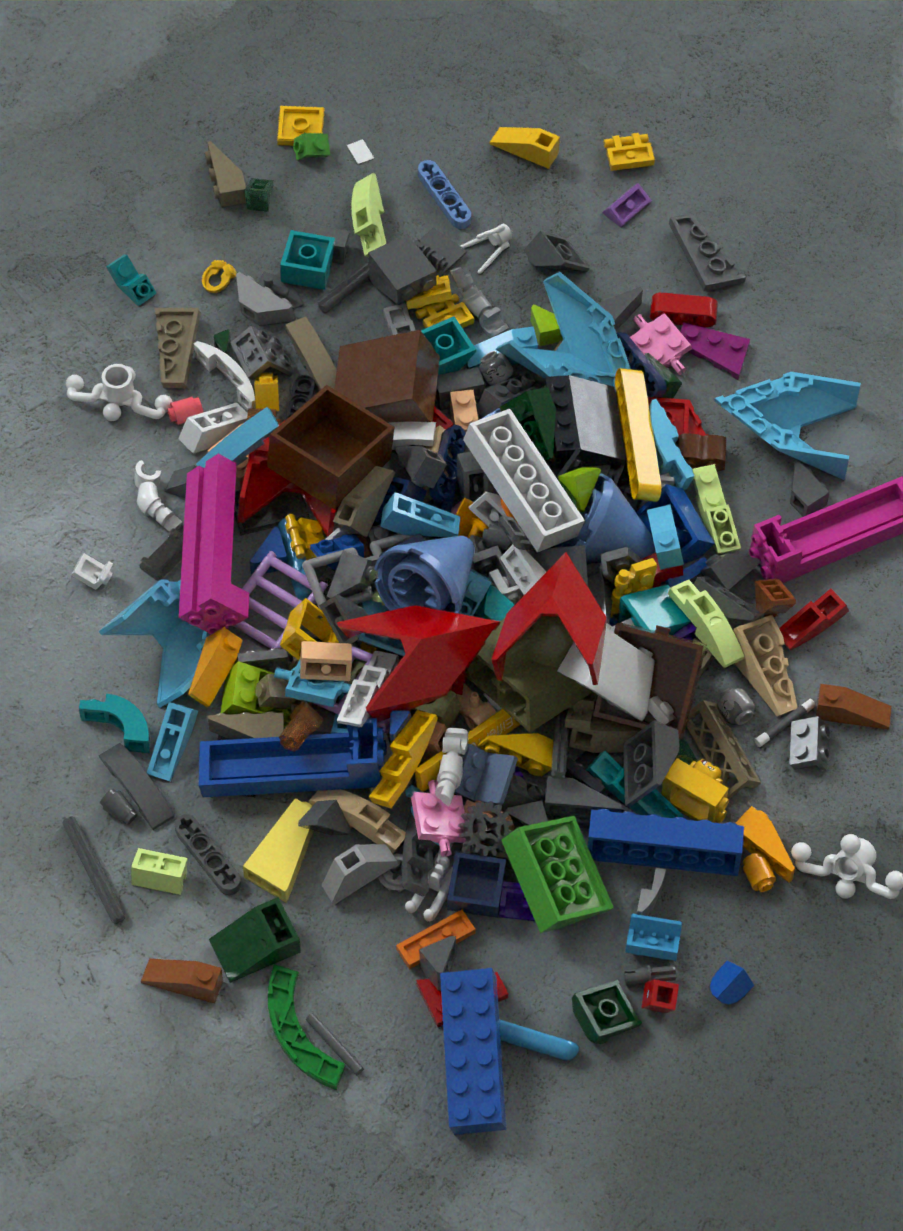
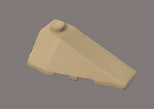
M773 615L733 629L744 654V659L735 663V665L778 717L798 708L793 683L788 678L786 669L789 663L788 658H784L783 635Z

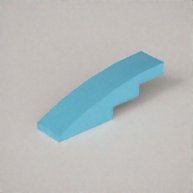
M266 407L212 448L196 465L205 468L206 461L218 453L237 463V465L247 460L246 455L265 444L263 440L268 438L270 433L280 426L272 411Z

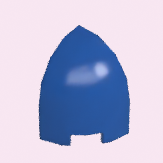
M726 961L713 976L710 989L718 1001L732 1004L743 998L754 984L744 968Z

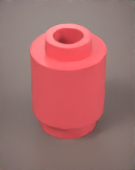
M189 397L171 402V408L167 409L170 421H175L177 425L185 423L187 417L203 413L199 397L194 399Z

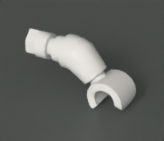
M141 460L136 464L134 477L135 485L138 488L137 505L146 516L156 518V521L172 534L181 527L182 521L169 508H165V505L161 503V498L158 497L157 487L160 484L161 471L156 470L154 475L144 474L145 464Z
M460 728L446 729L445 737H443L442 752L447 753V755L442 756L437 776L438 785L435 794L448 807L451 804L455 789L460 786L462 780L463 758L459 754H465L468 746V731Z

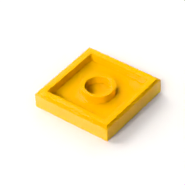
M280 106L277 145L293 146L294 138L304 133H323L324 107Z

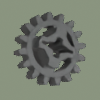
M492 801L485 802V804L484 802H478L476 807L474 805L467 808L469 813L461 815L465 823L458 825V827L464 829V832L459 834V837L466 838L463 846H472L470 853L479 852V856H487L488 854L491 857L496 856L497 852H504L505 849L501 840L513 832L508 830V826L513 824V821L506 820L509 813H501L502 806L496 805L493 807ZM482 812L489 813V814H491L493 817L490 818V817H488L487 814H483ZM484 841L485 844H489L490 846L482 845L479 842Z

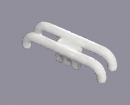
M463 846L460 853L471 854L472 846ZM440 849L433 860L434 867L428 872L429 888L438 891L431 907L424 911V919L428 922L436 918L448 897L453 867L450 869V859L445 857V855L444 857L441 856ZM415 893L412 900L406 902V911L414 913L425 895L422 897Z

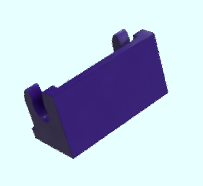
M503 881L499 917L535 921L520 884Z

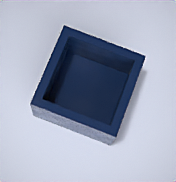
M455 852L447 899V910L458 912L463 909L465 913L498 918L506 859Z

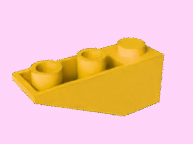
M499 127L491 139L490 145L549 169L559 154L560 136L540 128Z
M539 733L487 736L477 744L478 748L488 753L517 757L516 766L527 770L534 776L542 777L552 769L553 740Z

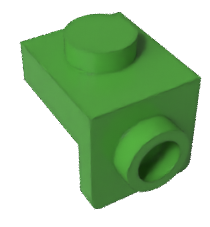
M304 133L294 138L293 149L296 159L302 160L306 157L330 156L328 134Z

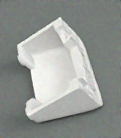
M606 624L598 685H593L589 667L573 642L558 672L607 700V703L643 721L648 712L655 660L651 658L653 653L642 647L637 649L611 632L612 626Z

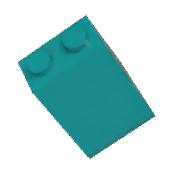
M669 585L620 597L618 623L631 618L637 627L653 631L656 630V625L670 628L669 635L673 636L677 631L691 623V620L668 595Z

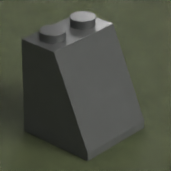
M408 234L368 253L369 281L397 304L410 300L413 296L423 291H428L437 285L436 269Z

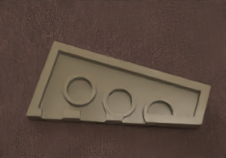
M155 308L161 383L163 388H186L201 312L199 308Z

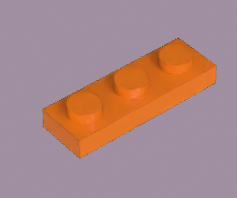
M462 909L397 944L396 950L407 967L411 969L420 964L419 949L449 936H455L457 944L476 934V929Z

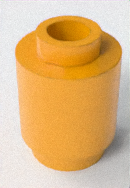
M753 853L743 860V870L754 891L766 892L774 886L776 877L767 859L762 857L761 853Z

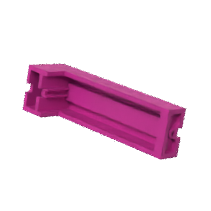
M219 453L206 461L205 468L199 465L187 473L179 618L209 634H213L223 627L229 629V626L242 622L248 618L249 592L231 584L237 463Z
M903 476L780 526L782 520L780 514L755 524L751 536L749 554L750 557L758 558L761 561L758 565L762 566L760 567L762 577L765 580L779 578L782 583H785L903 534Z

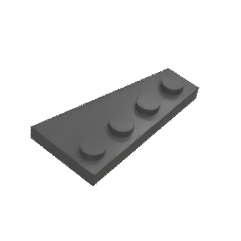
M692 214L670 217L669 225L703 291L745 283L747 277L734 268L735 264L730 258L726 259L720 252V246L707 237L708 233Z

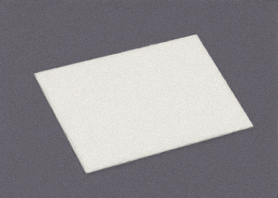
M363 139L347 145L358 164L374 158Z

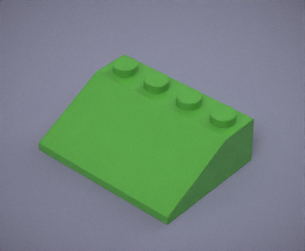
M575 816L518 827L501 840L540 933L569 926L614 908Z

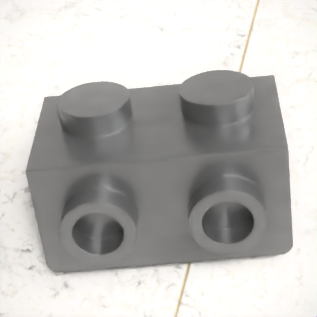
M819 716L791 721L789 765L793 769L817 765L822 771L827 770L828 761L830 760L828 740L831 738V731L829 726Z

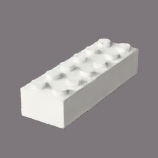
M511 409L470 423L463 441L535 550L540 552L578 537L585 520Z

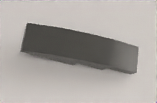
M411 809L403 847L402 887L423 897L429 891L428 872L434 867L432 849L437 844L431 840L418 839L415 818L412 815Z

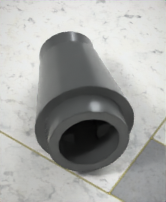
M114 788L108 791L100 801L103 810L127 825L138 815L121 791H116Z

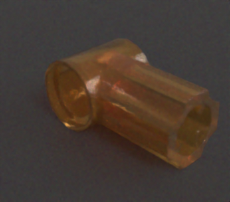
M306 701L294 709L290 715L292 720L279 736L280 744L285 749L293 752L300 748L308 735L313 733L324 720Z

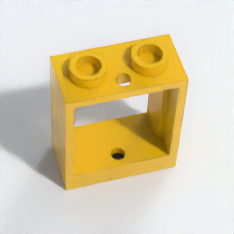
M305 598L290 612L280 646L300 660L302 641L317 642L300 629L301 625L321 639L322 642L339 643L322 610Z
M677 758L663 780L661 794L678 811L695 821L709 820L712 823H722L727 815L725 808L729 803L727 798L729 788Z

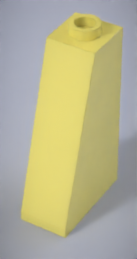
M296 798L243 865L244 878L275 897H279L285 903L290 897L313 834V830L298 826L299 820L309 811L312 805L306 801L301 802Z

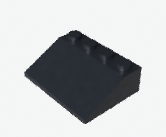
M571 375L546 377L545 387L549 388L556 408L553 449L556 468H563L576 449L581 450V460L583 461L581 467L627 463L615 387Z

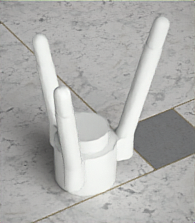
M501 224L494 229L478 234L476 239L460 245V247L465 249L489 239L492 245L500 246L478 270V274H481L504 249L510 246L508 241L512 239V232L506 224Z

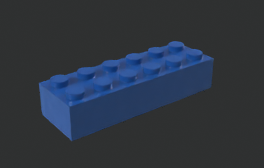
M607 809L591 810L588 849L593 861L738 876L743 848L744 826L732 822L721 824L712 823L709 820L693 821L683 817L665 818L656 814L646 816L637 815L633 812H611Z
M492 968L440 973L449 1128L454 1135L506 1130L497 977Z

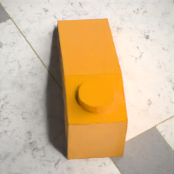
M225 627L206 637L188 693L190 697L205 707L211 705L238 657L242 644L241 638Z
M751 806L736 822L737 825L744 826L743 848L751 854L761 853L762 857L767 859L771 869L790 883L793 879L795 867L772 821L769 820V817L763 811L756 810Z

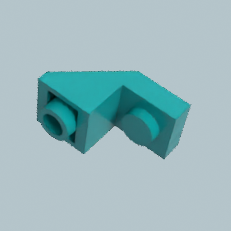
M122 255L106 266L116 285L137 306H140L157 294L147 275L138 274L128 255Z

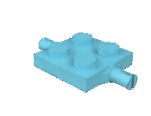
M300 660L291 671L277 667L274 675L275 678L288 680L285 689L286 697L334 707L338 696L342 693L348 694L352 685L345 683V681L300 679Z

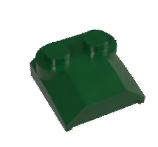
M618 980L576 992L572 997L573 1013L586 1037L595 1044H604L610 1037L634 1029L642 1024L619 985L620 982Z

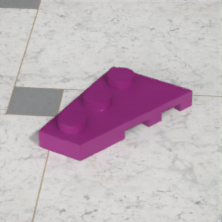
M683 322L681 333L692 347L688 352L700 359L705 358L714 363L713 366L719 370L724 369L732 374L731 377L739 380L750 339Z

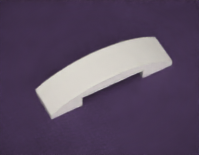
M195 342V358L209 372L217 367L237 387L238 402L252 416L256 414L253 387L243 369L221 350L206 343Z

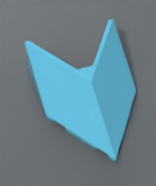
M561 272L546 278L543 283L563 338L562 343L556 351L523 348L513 340H509L497 346L496 350L544 379L550 376L571 375L615 387V375L618 368H631L621 339L617 337L613 316Z
M788 372L779 379L773 381L768 379L739 389L730 396L724 397L722 395L714 399L716 403L776 450L845 480L849 455L814 450L799 438L800 428L855 409L861 383Z
M166 579L159 580L99 630L101 635L154 636L163 648L157 697L159 708L180 697L191 687L206 637L211 635L179 618L181 580L178 582H171Z

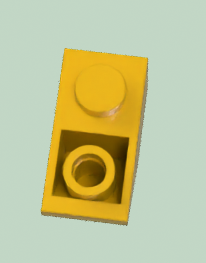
M263 372L254 379L256 412H260L266 407L271 411H279L278 375L273 376L272 372Z

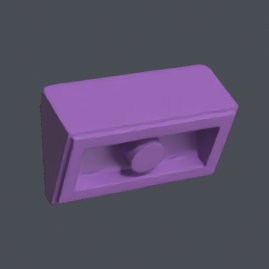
M637 183L602 213L622 227L652 200Z

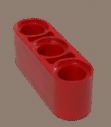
M656 293L651 299L650 319L654 321L665 313L674 325H683L684 322L700 327H712L716 324L718 302L716 299L706 296Z

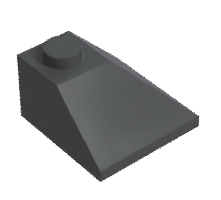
M540 231L523 250L529 257V263L536 268L582 272L590 270L589 266L566 237Z

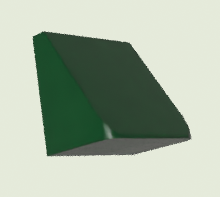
M227 329L214 334L213 337L214 347L229 356L231 338L230 330Z

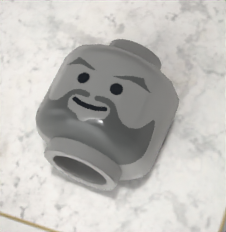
M492 351L481 358L479 370L489 385L493 386L507 380L513 374L511 363L506 355L501 352Z
M728 688L722 692L718 708L730 724L742 725L753 717L755 705L744 689Z

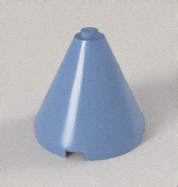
M604 474L599 475L585 511L579 512L585 521L578 537L555 545V548L585 545L586 565L601 563L600 554L624 547H629L641 559L656 553L652 534L614 481Z
M454 536L397 545L388 549L378 558L374 568L375 571L378 570L379 577L375 581V585L380 598L388 610L416 605L460 614L475 553L473 542L465 536Z

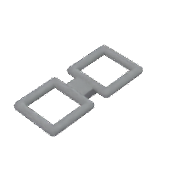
M397 534L370 543L373 556L366 559L377 562L379 555L382 553L381 549L400 544L415 535ZM351 547L312 558L302 563L319 609H321L319 605L324 603L326 599L314 568L340 561L343 551L358 555L355 548ZM378 570L375 579L371 583H375V581L379 578ZM370 585L363 589L361 593L344 598L354 604L371 600L374 593Z

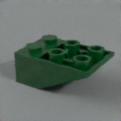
M548 387L526 391L499 407L501 412L511 409L545 462L553 458L556 408Z
M279 897L254 907L209 938V942L230 983L301 953L300 939Z

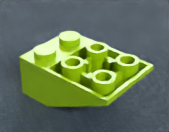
M238 661L231 668L225 679L221 713L227 715L244 712L264 714L273 711L283 713L284 727L298 728L300 725H295L290 706L287 709L259 707V700L255 692L256 685L266 674L275 673Z

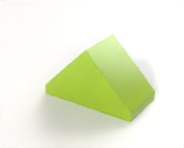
M533 304L530 321L532 327L534 326L539 346L563 341L555 314Z
M581 467L558 476L559 481L576 498L577 510L579 512L585 511L601 472L599 468Z

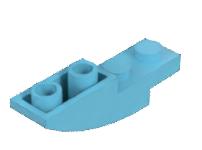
M654 399L649 405L659 474L669 473L671 477L675 478V485L686 490L695 475L692 468L683 458L679 447L675 445L679 437L676 427L672 425L664 408L660 406L657 399Z

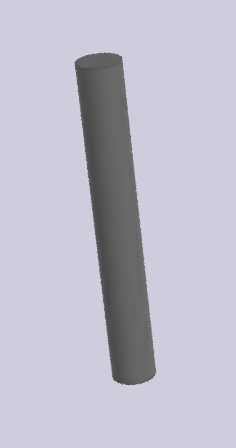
M314 1013L306 1017V1021L356 1076L359 1075L364 1068Z

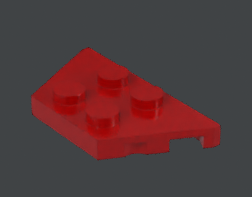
M647 397L648 405H650L652 400L657 399L660 406L664 408L672 425L676 427L678 435L686 433L701 436L708 435L703 430L702 422L699 416L695 414L690 400Z

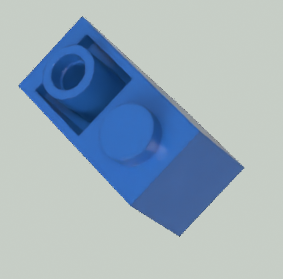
M346 534L340 538L321 540L319 543L310 544V549L317 557L353 547L357 550L358 555L364 558V544L355 534ZM339 561L327 565L336 571Z

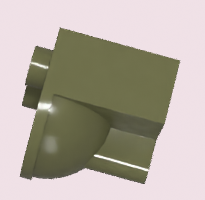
M541 616L508 650L502 681H497L491 659L505 618L500 621L501 624L498 628L492 631L485 641L486 644L466 669L467 678L529 732L537 729L593 692L578 684L577 681L558 672L561 663L573 644V640L559 617Z

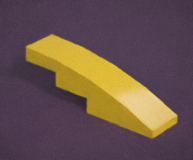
M417 710L391 743L390 748L393 754L380 769L383 779L369 796L372 803L388 808L394 806L424 755L438 720L437 715Z

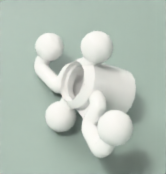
M113 364L105 368L102 373V383L95 385L91 393L79 392L84 387V381L81 376L71 375L66 380L67 396L70 400L88 403L95 402L98 399L107 401L109 404L104 407L103 415L108 421H116L120 418L121 409L119 406L123 405L131 406L132 410L137 414L152 419H160L168 412L167 409L171 408L170 403L173 402L170 396L160 395L155 400L157 410L141 405L142 395L139 391L134 390L133 385L136 376L133 368L123 364Z
M848 834L842 838L840 843L842 850L837 855H827L823 866L805 862L811 856V848L808 844L804 842L796 843L791 850L792 857L795 859V865L799 871L818 876H827L833 873L842 878L835 887L836 893L841 898L848 899L854 895L856 887L853 881L865 883L870 891L888 899L896 898L899 891L903 888V874L899 871H892L887 874L885 879L887 887L875 882L876 872L872 865L876 860V851L869 841L858 838L854 834Z

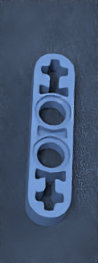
M422 161L418 165L420 181L450 223L457 229L467 228L471 224V212L434 161ZM435 184H442L445 186L441 190L433 188ZM453 199L456 203L454 205H446L444 201Z

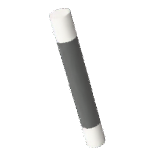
M812 699L807 700L755 738V744L758 747L763 746L789 727L791 721L798 720L816 707L815 702Z

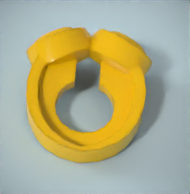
M214 260L203 273L202 285L207 292H221L228 286L231 278L234 279L237 272L227 262ZM223 269L221 283L217 286H211L209 284L210 277L217 275L219 270Z

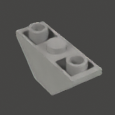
M241 272L236 274L242 315L258 325L290 322L294 319L293 306L287 299H281L276 296L270 288L262 287L249 275L245 276Z
M386 844L355 845L334 858L322 883V887L333 905L398 865V862Z

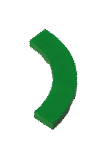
M274 964L268 985V1010L276 1039L284 1053L303 1073L322 1085L337 1090L345 1069V1063L326 1055L308 1040L296 1017L294 1007V992L299 973L298 971Z

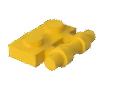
M632 133L631 136L627 137L617 135L612 136L611 139L603 140L604 148H607L606 154L611 171L653 166L655 164L651 143H648V134L639 135V133Z
M436 275L437 285L428 291H423L413 296L410 300H406L408 309H419L425 305L443 303L453 299L448 275L442 277Z
M456 293L452 295L453 299L443 303L425 305L415 311L418 319L427 317L423 319V326L425 328L455 316L462 328L474 323V317L464 302L455 305V303L460 301Z
M294 514L287 515L285 517L287 522L285 527L287 533L291 536L292 541L290 545L292 551L296 554V558L302 559L305 557L306 560L316 558L317 556L310 549V544L325 540L321 525L316 520L300 518L296 521Z
M653 558L631 564L630 571L625 569L619 571L614 582L616 589L612 591L611 596L612 605L615 608L620 606V597L652 588L657 569V563Z

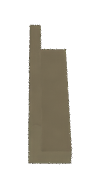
M703 700L690 710L686 726L705 760L717 766L718 752L723 753L725 756L724 768H720L723 771L720 779L723 780L722 785L729 788L727 798L733 797L744 787L754 789L761 784L734 733L719 710L717 703ZM701 713L703 717L701 728H696L692 719ZM707 733H712L714 737L712 748H708L705 744ZM729 772L734 773L739 781L732 788L727 783Z

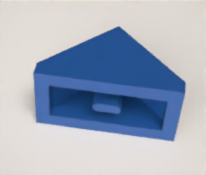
M275 526L250 560L251 575L270 551L277 555V559L287 564V555L278 527ZM270 566L265 574L276 572L279 570Z

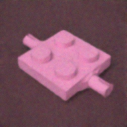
M665 313L649 323L645 321L641 314L637 315L638 318L635 316L633 321L640 329L630 337L644 355L645 353L651 354L666 368L672 366L678 375H682L686 368L679 360L692 349L691 344Z
M434 780L428 782L430 793L414 792L411 797L418 839L431 840L438 843L441 856L444 857L445 855L447 857L452 854L450 843H464L466 841L465 837H459V834L463 833L464 829L458 827L459 824L465 823V820L461 817L462 814H465L462 796L453 795L451 804L448 807L435 794L438 781L434 782Z

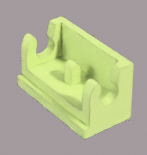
M138 848L131 866L132 885L181 895L183 879H186L188 858Z

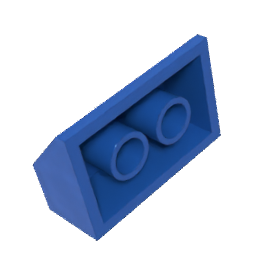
M666 484L661 489V496L658 502L648 501L636 513L652 534L647 510L666 505L671 506L683 563L685 564L700 558L715 543L684 489Z

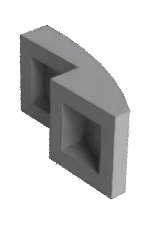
M405 303L383 308V314L390 335L415 331Z
M656 868L652 890L641 888L637 909L638 915L648 916L653 910L663 888L666 869Z

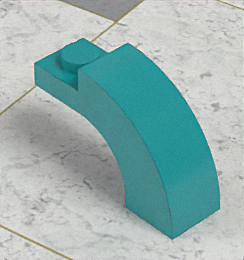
M107 693L105 702L96 699L80 700L79 713L81 721L115 725L124 733V746L128 751L150 753V737L147 722L141 711L133 703L120 696Z

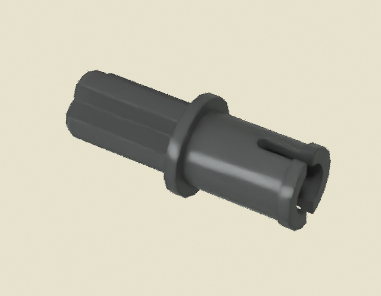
M647 965V968L624 969L625 983L628 986L644 984L654 979L672 981L676 979L675 966L650 968V965Z

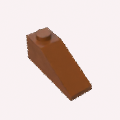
M779 578L755 581L756 609L763 613L764 617L770 615L777 617L778 614L786 613L796 604V598Z
M820 684L815 717L819 716L823 721L889 730L891 706L846 687Z
M149 958L141 983L215 1004L223 983L222 968L198 961Z

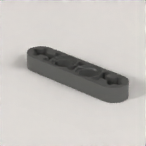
M183 814L179 816L175 821V833L223 894L233 895L237 893L241 887V881L235 868L192 815ZM183 824L191 827L193 834L191 837L187 829H182ZM202 840L208 845L204 850H196L193 847L194 843ZM212 859H219L222 862L221 866L216 869L210 868L207 864ZM224 872L228 880H233L234 885L231 886L228 883L225 884V880L222 875Z

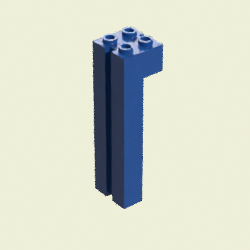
M377 718L367 719L362 727L347 725L348 733L200 741L199 788L202 798L374 788L382 780L380 769L386 763L384 762V755H387L386 740H384V730L379 728Z

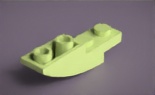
M374 173L355 183L351 203L354 232L360 236L364 256L368 258L369 252L386 244L380 217L384 213L376 174Z
M715 464L692 469L695 475L693 483L697 493L695 498L704 525L715 543L713 547L717 555L741 550L729 504L726 505Z
M686 580L669 589L668 595L697 627L695 635L702 643L707 644L706 648L724 668L744 659V654L734 631L721 609L706 590L699 592L690 580Z

